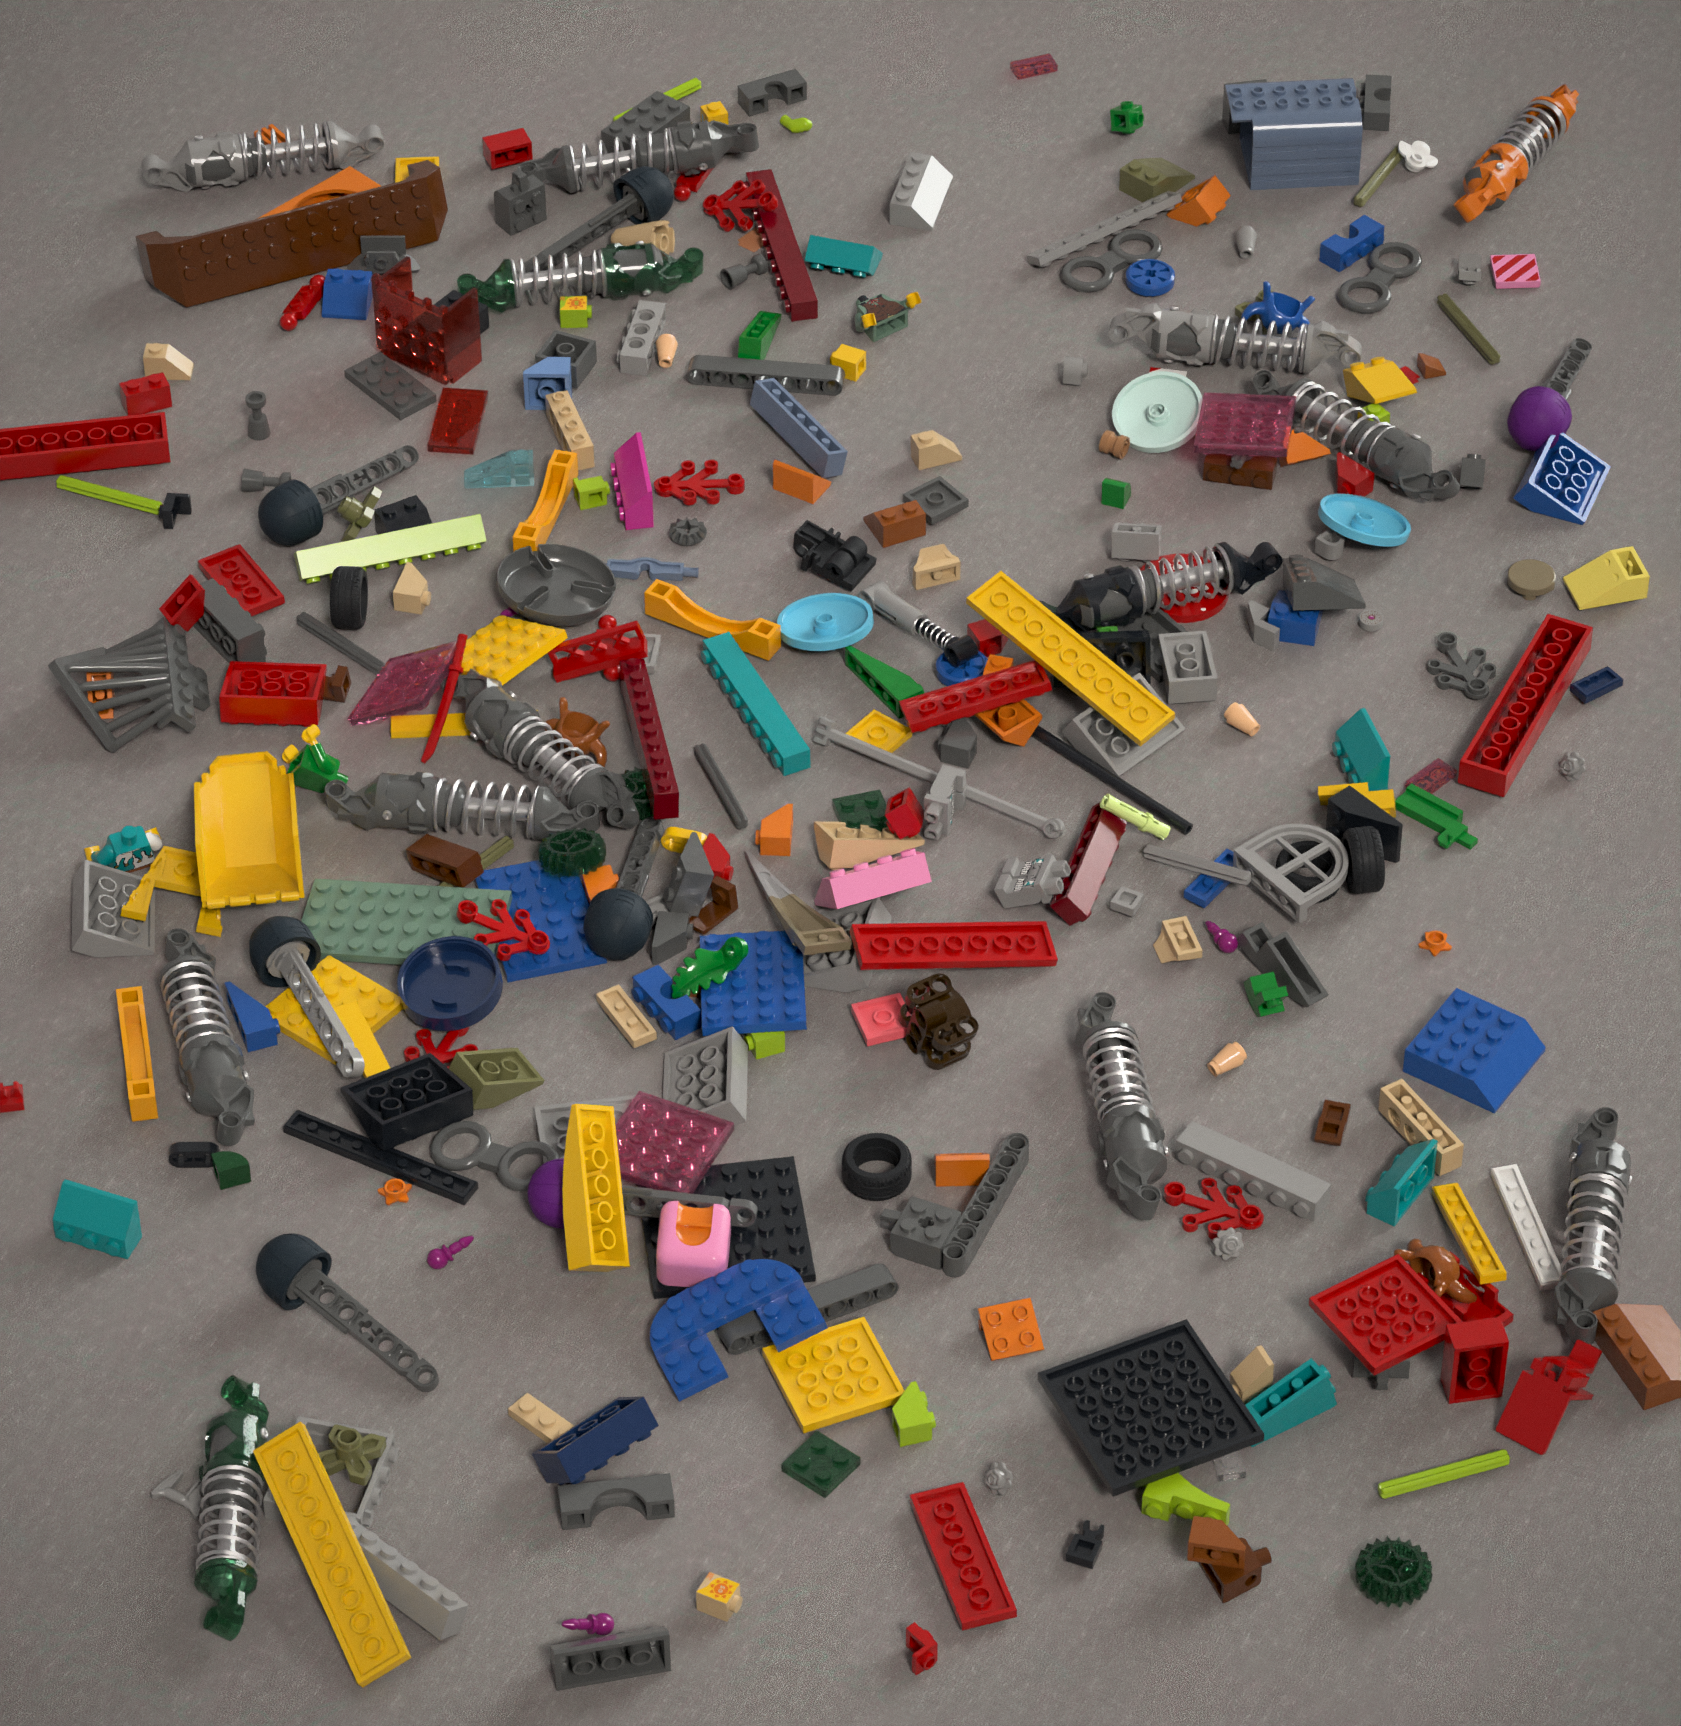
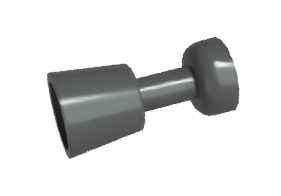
M757 254L751 258V264L746 266L737 264L722 269L720 272L721 281L727 289L731 290L746 281L748 274L752 272L757 274L767 272L768 264L763 255Z
M252 391L245 397L246 405L252 409V414L248 418V436L253 440L260 441L268 438L271 434L267 416L261 410L266 404V396L263 392Z
M243 469L242 491H262L265 489V486L277 487L291 480V473L283 472L280 478L266 477L265 472Z

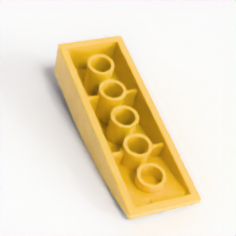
M572 1104L566 1135L562 1188L568 1270L609 1272L630 1267L614 1107Z

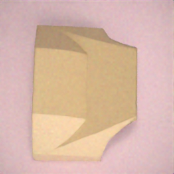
M945 544L920 549L917 563L913 568V586L915 590L960 580L961 562L959 558L952 555Z
M1187 916L1162 921L1161 934L1153 944L1161 964L1171 961L1202 958L1203 950Z

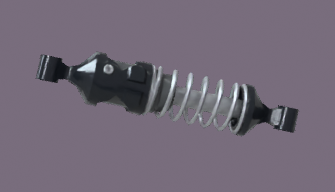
M1221 542L1214 544L1212 549L1208 546L1204 548V564H1202L1199 555L1194 550H1191L1188 556L1189 568H1187L1184 558L1180 554H1176L1174 558L1175 572H1173L1168 560L1161 558L1159 563L1160 576L1150 561L1146 563L1145 570L1142 571L1135 565L1125 568L1119 565L1105 569L1102 574L1093 576L1092 573L1085 574L1083 579L1075 580L1070 591L1058 607L1049 605L1044 601L1039 602L1074 631L1088 632L1093 630L1097 632V628L1116 624L1119 627L1132 624L1135 619L1143 617L1146 611L1150 614H1156L1159 607L1170 610L1174 603L1181 607L1185 606L1189 599L1194 603L1200 602L1203 595L1209 599L1214 598L1217 592L1223 595L1232 593L1243 595L1254 583L1265 580V577L1277 571L1281 567L1283 559L1269 542L1258 544L1250 557L1239 553L1228 543ZM1207 551L1210 554V563H1208ZM1193 555L1198 564V566L1195 567L1193 565ZM1178 559L1182 564L1183 570H1179ZM1164 563L1168 569V574L1164 572ZM1211 582L1215 588L1212 594L1205 592V583ZM1197 586L1200 591L1198 598H1193L1190 595L1191 587ZM1182 590L1186 595L1183 602L1177 601L1176 591ZM1166 593L1171 598V602L1167 606L1161 602Z

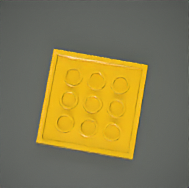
M505 615L497 616L493 619V622L477 630L475 635L466 640L461 665L464 670L461 675H467L471 668L482 676L501 681L503 686L568 638L566 631L553 626L506 617ZM455 649L445 653L440 660L434 663L437 672L449 674L447 669L453 662Z
M330 955L320 961L316 968L311 971L333 1008L353 1001L357 1002L373 1034L404 1009L398 995ZM290 987L265 1006L269 1009L272 1019L277 1018L280 1032L335 1065L338 1063L331 1057Z
M865 1317L828 1327L779 1353L774 1345L762 1348V1356L803 1434L895 1405L905 1391Z

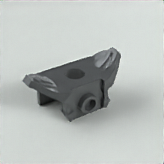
M405 235L360 236L362 253L348 265V270L394 273V275L418 273L420 270V264L406 253Z

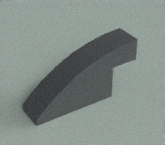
M1261 922L1242 932L1237 938L1238 944L1262 974L1274 972L1278 987L1286 986L1288 997L1309 1007L1329 995L1287 931L1273 938L1264 923Z

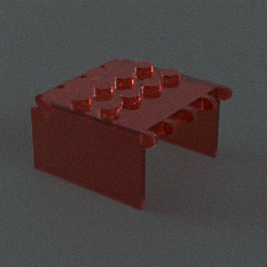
M408 256L382 276L377 273L372 275L377 348L389 359L414 369V371L424 376L431 377L443 385H447L449 380L450 383L454 384L482 362L478 292L476 288H472L449 307L445 305L437 307L432 305V299L428 297L422 300L414 296L411 260Z

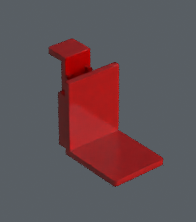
M1577 1340L1569 1356L1534 1358L1530 1366L1533 1370H1522L1497 1424L1496 1431L1540 1455L1546 1454L1571 1400H1592L1594 1394L1582 1388L1586 1387L1590 1378L1586 1374L1593 1373L1602 1351L1583 1340Z

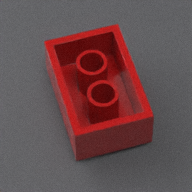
M1501 1317L1446 1324L1440 1380L1448 1404L1503 1397L1509 1340Z

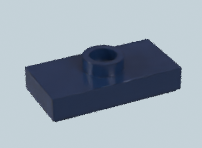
M1607 666L1570 684V692L1586 704L1623 686V678Z

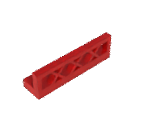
M638 621L560 643L548 652L553 663V676L558 683L620 665V660L648 657L647 639ZM635 630L637 634L633 638L623 636L625 632ZM604 638L614 640L612 644L608 645L600 643ZM584 644L592 646L587 651L579 650L578 647ZM565 651L569 655L558 659L555 653Z

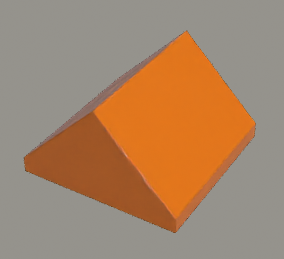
M774 459V490L814 504L832 483L822 477Z
M1025 699L1017 703L999 706L994 710H986L974 714L1003 741L1023 747L1042 720V714Z
M934 1154L936 1187L979 1186L989 1169V1154Z

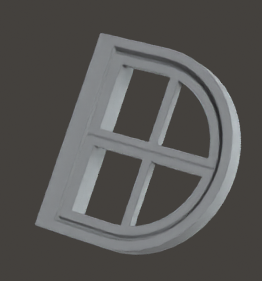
M1285 824L1268 829L1235 848L1233 867L1250 871L1251 883L1293 919L1301 923L1307 919V908L1329 896L1343 884L1348 873V853L1336 836L1322 828L1307 824ZM1305 838L1320 844L1301 854L1284 839ZM1275 842L1295 857V859L1278 869H1275L1257 854V852ZM1328 850L1332 853L1335 860L1334 871L1329 877L1310 862ZM1303 865L1323 881L1305 893L1285 877Z

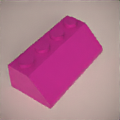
M637 432L614 452V463H610L614 491H619L616 492L617 506H621L618 508L619 519L624 521L626 530L654 527L652 487L641 432Z

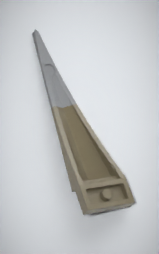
M746 850L745 858L790 941L801 950L803 955L851 950L852 940L841 926L803 902L777 880L750 851Z

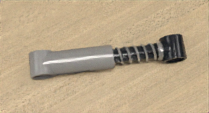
M880 580L859 592V598L866 601L871 606L872 611L876 610L914 636L920 635L942 649L946 659L952 666L959 667L978 655L977 645L970 636L964 635L960 638L953 636L951 633L947 634V631L942 630L940 626L936 627V624L931 623L925 613L893 594L884 581Z

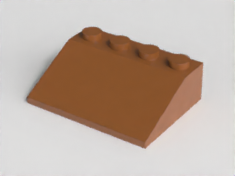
M1617 1303L1592 1312L1598 1320L1595 1342L1643 1410L1681 1398V1331L1662 1305Z

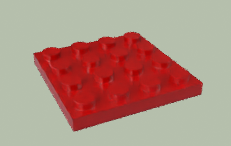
M1399 1254L1309 1298V1306L1374 1376L1444 1341L1446 1324L1463 1322Z

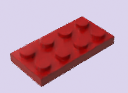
M240 544L198 560V567L208 580L214 578L219 585H223L227 593L232 598H236L239 605L245 611L247 610L251 616L285 603L284 595Z

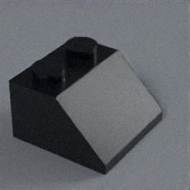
M417 495L374 510L377 534L432 524L427 508Z

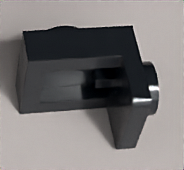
M167 493L164 505H160L159 518L163 519L164 529L174 528L178 514L191 515L190 494Z

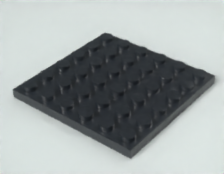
M794 1156L647 1172L642 1176H636V1187L718 1196L730 1201L731 1198L752 1201L758 1209L755 1223L749 1227L731 1226L728 1268L749 1259H770L791 1266L801 1276L803 1283L816 1281ZM638 1197L639 1206L645 1205V1201ZM687 1203L684 1205L688 1207L698 1208L697 1205L693 1203ZM740 1209L738 1211V1214L743 1218L752 1216V1213L747 1209ZM641 1217L654 1299L670 1298L689 1287L668 1286L659 1282L656 1275V1249L660 1218Z
M1187 1319L1038 1372L1040 1385L1113 1497L1264 1441V1432Z

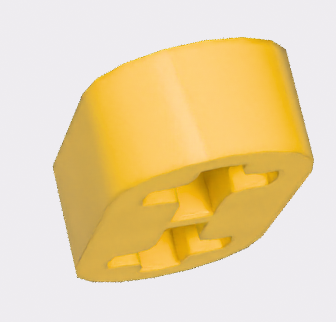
M668 827L663 833L661 844L669 851L682 853L692 832L697 833L702 847L707 836L698 831Z

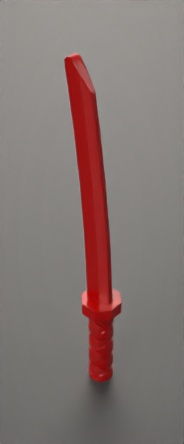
M458 634L453 662L447 669L449 675L443 697L421 758V762L424 764L435 752L451 705L458 676L464 670L461 665L468 637L465 634Z

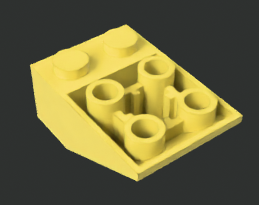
M1631 546L1606 552L1564 576L1563 581L1578 609L1583 610L1647 598L1650 576L1634 547Z

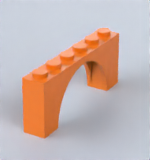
M349 166L259 218L377 188L381 185Z

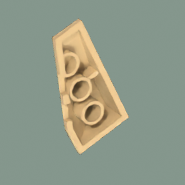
M814 821L819 858L831 870L853 868L855 864L876 861L879 857L894 855L907 849L922 846L925 843V840L919 834L911 838L906 836L900 840L896 833L892 834L889 828L886 827L880 832L877 829L870 828L869 825L860 824V829L846 827L845 822Z

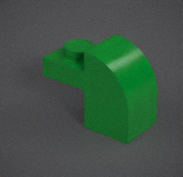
M1274 972L1252 976L1244 982L1249 1003L1257 1017L1285 1011L1282 1001L1288 996L1286 986L1278 987Z

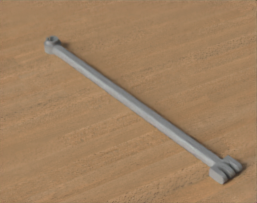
M819 717L818 722L826 725V728L816 726L815 731L823 734V737L814 735L813 741L825 746L830 745V742L833 741L925 781L934 783L938 772L835 729L837 722L825 717ZM966 785V798L1043 830L1044 834L1049 838H1058L1063 835V832L1054 831L1051 833L1049 830L1050 824L1054 826V830H1065V825L1061 819H1047Z

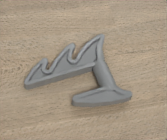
M209 1467L186 1495L174 1489L183 1478V1470H179L161 1482L151 1492V1498L166 1497L184 1506L190 1511L193 1518L197 1520L201 1512L202 1479L208 1472Z

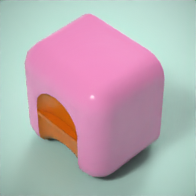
M669 1201L663 1205L660 1212L656 1249V1275L659 1282L668 1286L691 1287L728 1269L731 1217L729 1210L724 1205L713 1204V1206L706 1208H693L684 1206L679 1201Z

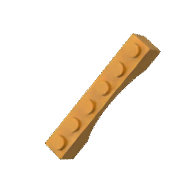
M554 450L547 466L543 487L536 506L527 520L519 523L513 535V552L526 546H531L533 552L537 551L538 544H546L573 487V478L578 476L577 453Z
M656 579L644 592L646 615L707 638L730 632L742 651L768 661L781 648V625L763 618L737 621L719 617L695 604L677 586Z
M142 986L116 989L132 1122L157 1119L158 1111Z

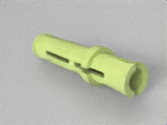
M1108 793L1102 798L1100 808L1138 827V830L1151 833L1161 840L1166 839L1169 835L1170 826L1156 820L1152 814L1141 812Z

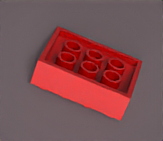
M230 661L219 696L221 722H228L229 724L253 723L254 725L277 724L279 726L290 724L302 725L304 727H310L313 724L318 725L322 712L327 664Z

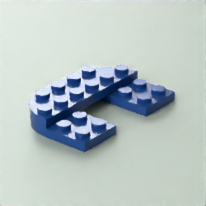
M745 1260L724 1270L717 1276L701 1281L670 1297L660 1308L651 1325L650 1343L657 1361L679 1402L728 1378V1374L706 1333L755 1310L778 1353L828 1328L806 1289L801 1276L795 1269L776 1260Z

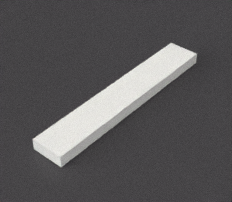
M1517 1164L1491 1168V1178L1539 1290L1555 1289L1562 1274L1560 1263Z

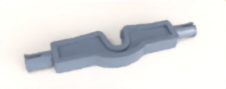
M648 557L632 560L608 559L607 563H605L611 569L615 578L636 580L644 570L649 571V577L652 581L656 579L682 581L683 577L698 578L699 575L698 567H684V563L661 562Z

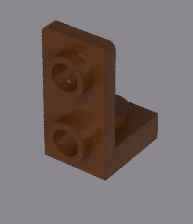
M338 665L335 674H332L331 677L326 676L323 699L345 703L351 686L348 667Z
M719 876L713 878L711 882L713 900L700 910L698 917L692 916L689 918L690 924H694V930L703 935L739 909L736 885Z

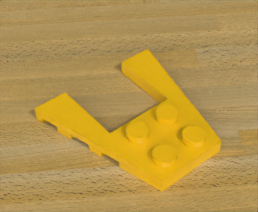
M163 846L151 864L148 873L144 874L139 886L130 895L127 904L123 905L121 916L146 921L154 887L201 897L196 852ZM201 906L196 932L221 937L223 928L220 921V908L207 909V907L202 908Z

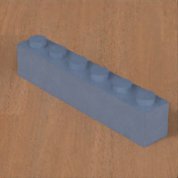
M775 378L755 381L750 405L822 478L842 475L848 451Z

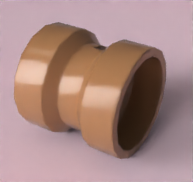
M1106 430L1101 437L1099 451L1106 454L1112 453L1114 457L1123 459L1128 452L1130 438L1124 435L1116 436L1115 432Z

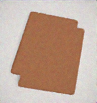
M756 228L738 239L740 242L738 243L739 246L752 252H756L762 247L760 234L757 233Z

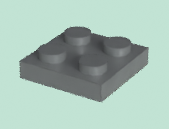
M941 476L903 494V502L916 500L926 513V521L931 525L969 507V499Z

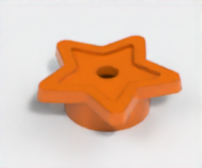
M1437 930L1425 932V940L1419 943V948L1429 950L1434 957L1440 951H1450L1452 946L1446 942L1447 934Z
M392 1178L385 1183L384 1187L378 1189V1193L386 1197V1205L388 1206L397 1201L407 1203L409 1202L407 1193L412 1189V1184H405L401 1179Z

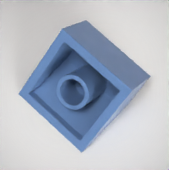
M547 357L523 371L525 410H546L545 395L567 390L572 399L571 357Z

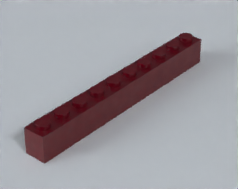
M772 169L746 172L744 184L747 188L754 180L760 179L766 187L764 192H772L778 200V206L772 212L764 211L762 208H751L753 221L757 220V233L760 234L762 247H765L766 259L770 260V271L774 273L776 287L779 286L780 300H783L785 314L789 313L791 322L818 318V300ZM754 193L747 199H759L763 193L759 195Z
M638 658L620 660V688L653 818H679V790L645 660Z

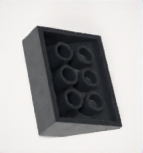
M431 1053L341 1087L342 1095L368 1137L383 1151L392 1149L410 1140H415L420 1136L437 1131L440 1128L460 1122L474 1115L473 1089Z

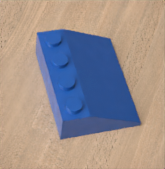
M1563 432L1559 434V439L1555 446L1549 449L1555 438V435H1550L1544 444L1536 450L1513 498L1532 512L1583 525L1611 466Z

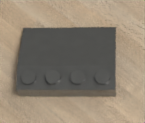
M1294 554L1290 555L1289 558H1283V587L1293 611L1366 608L1365 601L1354 579L1307 557L1303 558V555Z

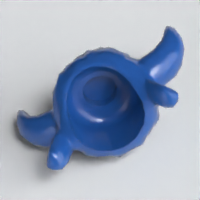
M1265 281L1263 282V301L1249 304L1244 309L1241 318L1244 317L1248 320L1254 314L1259 315L1263 326L1267 330L1271 321L1274 320L1277 325V334H1282L1287 322L1291 324L1292 331L1296 327L1300 328L1303 323L1310 324L1309 320L1302 314L1315 301V298L1309 296L1304 302H1300L1285 294L1271 292L1270 283Z

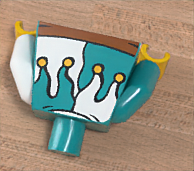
M129 825L125 826L120 832L110 834L106 845L101 851L99 845L84 848L88 861L131 873L151 867L155 860L153 851L161 849L162 841L157 827L144 831L142 826L133 827Z

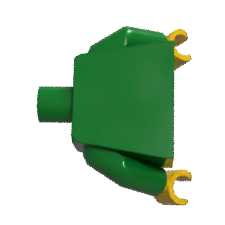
M313 724L307 727L301 735L302 739L306 743H310L311 746L306 745L298 751L291 744L284 749L282 759L285 763L289 764L287 774H294L296 786L324 793L328 782L342 780L347 784L348 776L338 772L340 761L326 754L321 743L317 742L316 738L321 732Z

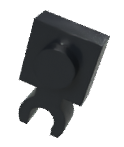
M1086 1520L1083 1524L1082 1535L1075 1533L1066 1553V1561L1093 1569L1102 1550L1101 1540L1104 1537V1525L1101 1524L1097 1531H1091L1090 1521Z

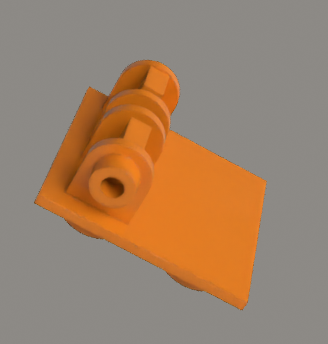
M1031 1297L978 1308L980 1316L978 1325L980 1331L983 1330L991 1361L1044 1350Z

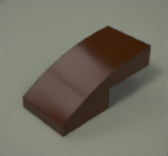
M1331 1100L1324 1101L1314 1142L1341 1146L1349 1119L1351 1104Z

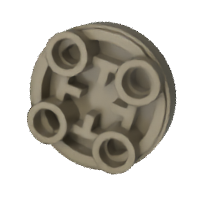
M1534 559L1521 560L1509 568L1507 585L1517 593L1522 594L1525 600H1535L1537 596L1554 590L1556 574L1554 569L1543 561Z

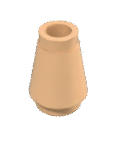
M662 334L655 342L658 361L661 367L669 368L672 366L678 342L673 335Z
M1235 702L1224 713V718L1227 719L1228 724L1251 737L1260 729V725L1243 704L1239 705Z
M1238 1042L1227 1043L1211 1062L1207 1064V1067L1211 1074L1216 1077L1219 1074L1243 1065L1244 1060L1247 1059L1246 1052Z

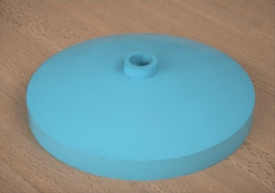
M1327 495L1321 500L1318 508L1319 518L1329 528L1347 538L1369 545L1383 547L1399 546L1408 540L1411 531L1410 523L1398 511L1381 502L1358 495Z
M824 593L808 596L791 603L779 614L777 624L781 625V639L786 644L808 651H829L847 647L863 639L872 630L874 619L871 606L863 599L842 593Z

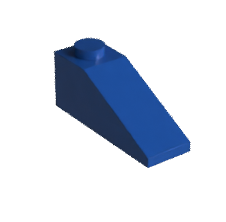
M230 981L225 982L227 1003L247 1052L278 1045L277 1034L280 1033V1026L277 1018L272 1019L268 1008Z

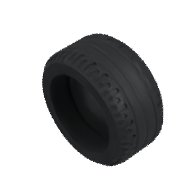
M338 566L334 569L331 579V622L338 629H361L366 621L368 605L366 571L359 566Z
M1373 826L1347 829L1343 834L1342 844L1348 853L1346 882L1349 890L1354 894L1380 891L1385 883V861L1378 830Z
M1299 841L1290 845L1303 854L1320 843L1316 841ZM1283 849L1277 857L1276 869L1295 859V857ZM1329 850L1310 861L1328 877L1334 871L1335 860ZM1295 872L1285 876L1304 893L1323 882L1317 876L1306 877ZM1339 888L1335 892H1333L1332 894H1330L1329 896L1325 897L1317 903H1321L1332 898L1337 893Z
M884 1133L864 1134L853 1139L844 1149L842 1155V1179L846 1188L855 1196L870 1201H884L897 1197L908 1187L912 1176L911 1153L906 1144L895 1136ZM869 1161H885L894 1165L895 1168L884 1173H870L860 1169L859 1166Z

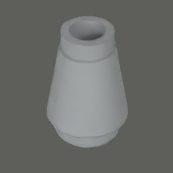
M1241 226L1235 233V239L1240 257L1249 259L1253 256L1257 233L1251 226Z

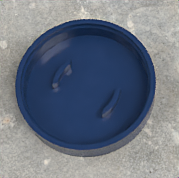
M448 936L434 939L415 949L406 958L399 970L397 987L402 1006L414 1022L431 1030L454 1031L472 1026L492 1012L501 997L503 979L497 958L486 945L468 937Z

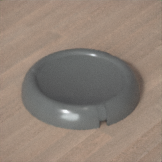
M538 544L537 551L533 552L531 546L520 548L502 560L497 572L498 589L506 604L526 619L551 626L579 625L597 618L610 606L616 589L614 574L602 560L584 550L566 545Z

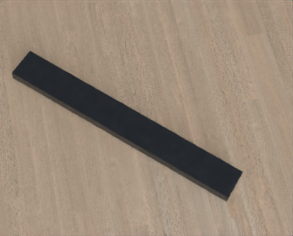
M296 1110L283 1126L284 1133L464 1206L478 1189L477 1181L395 1148L383 1151L370 1138L300 1110Z

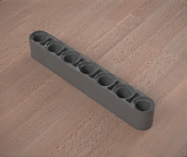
M708 355L693 356L687 372L688 381L695 385L753 389L755 381L775 378L788 392L836 396L842 392L845 379V371L835 365Z
M1012 1133L1002 1144L943 1247L942 1269L945 1275L954 1278L960 1277L965 1274L1028 1164L1029 1138L1026 1135Z
M876 1264L808 1289V1292L825 1322L893 1297L897 1293L899 1285L886 1265ZM755 1310L717 1329L721 1340L733 1355L741 1354L772 1342Z

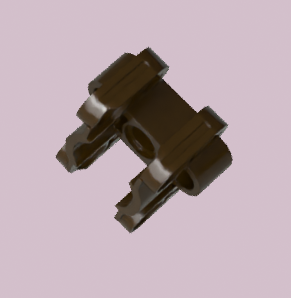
M937 973L910 985L905 995L906 1003L900 1009L898 1020L902 1026L907 1028L906 1042L911 1052L915 1055L925 1052L926 1065L933 1070L943 1069L965 1059L971 1050L970 1041L976 1036L979 1024L971 1015L964 998L953 988L951 979L945 974ZM934 982H941L946 986V990L942 992L937 991L933 988L932 984ZM913 993H915L917 996H920V997H918V998H917V997H916V998H913L912 996H913ZM909 1012L912 1016L906 1017V1013ZM967 1023L971 1025L973 1031L966 1033V1029L961 1027L960 1024ZM962 1044L966 1046V1050L962 1052L954 1049ZM933 1053H935L937 1056L943 1054L941 1060H939V1058H933Z

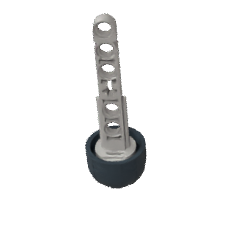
M273 916L266 919V921L255 928L249 941L251 963L259 977L266 985L271 987L290 986L331 1057L338 1062L336 1065L342 1075L350 1078L361 1077L365 1067L364 1059L359 1050L355 1048L353 1040L311 973L318 965L321 957L320 946L313 934L303 922L294 917Z

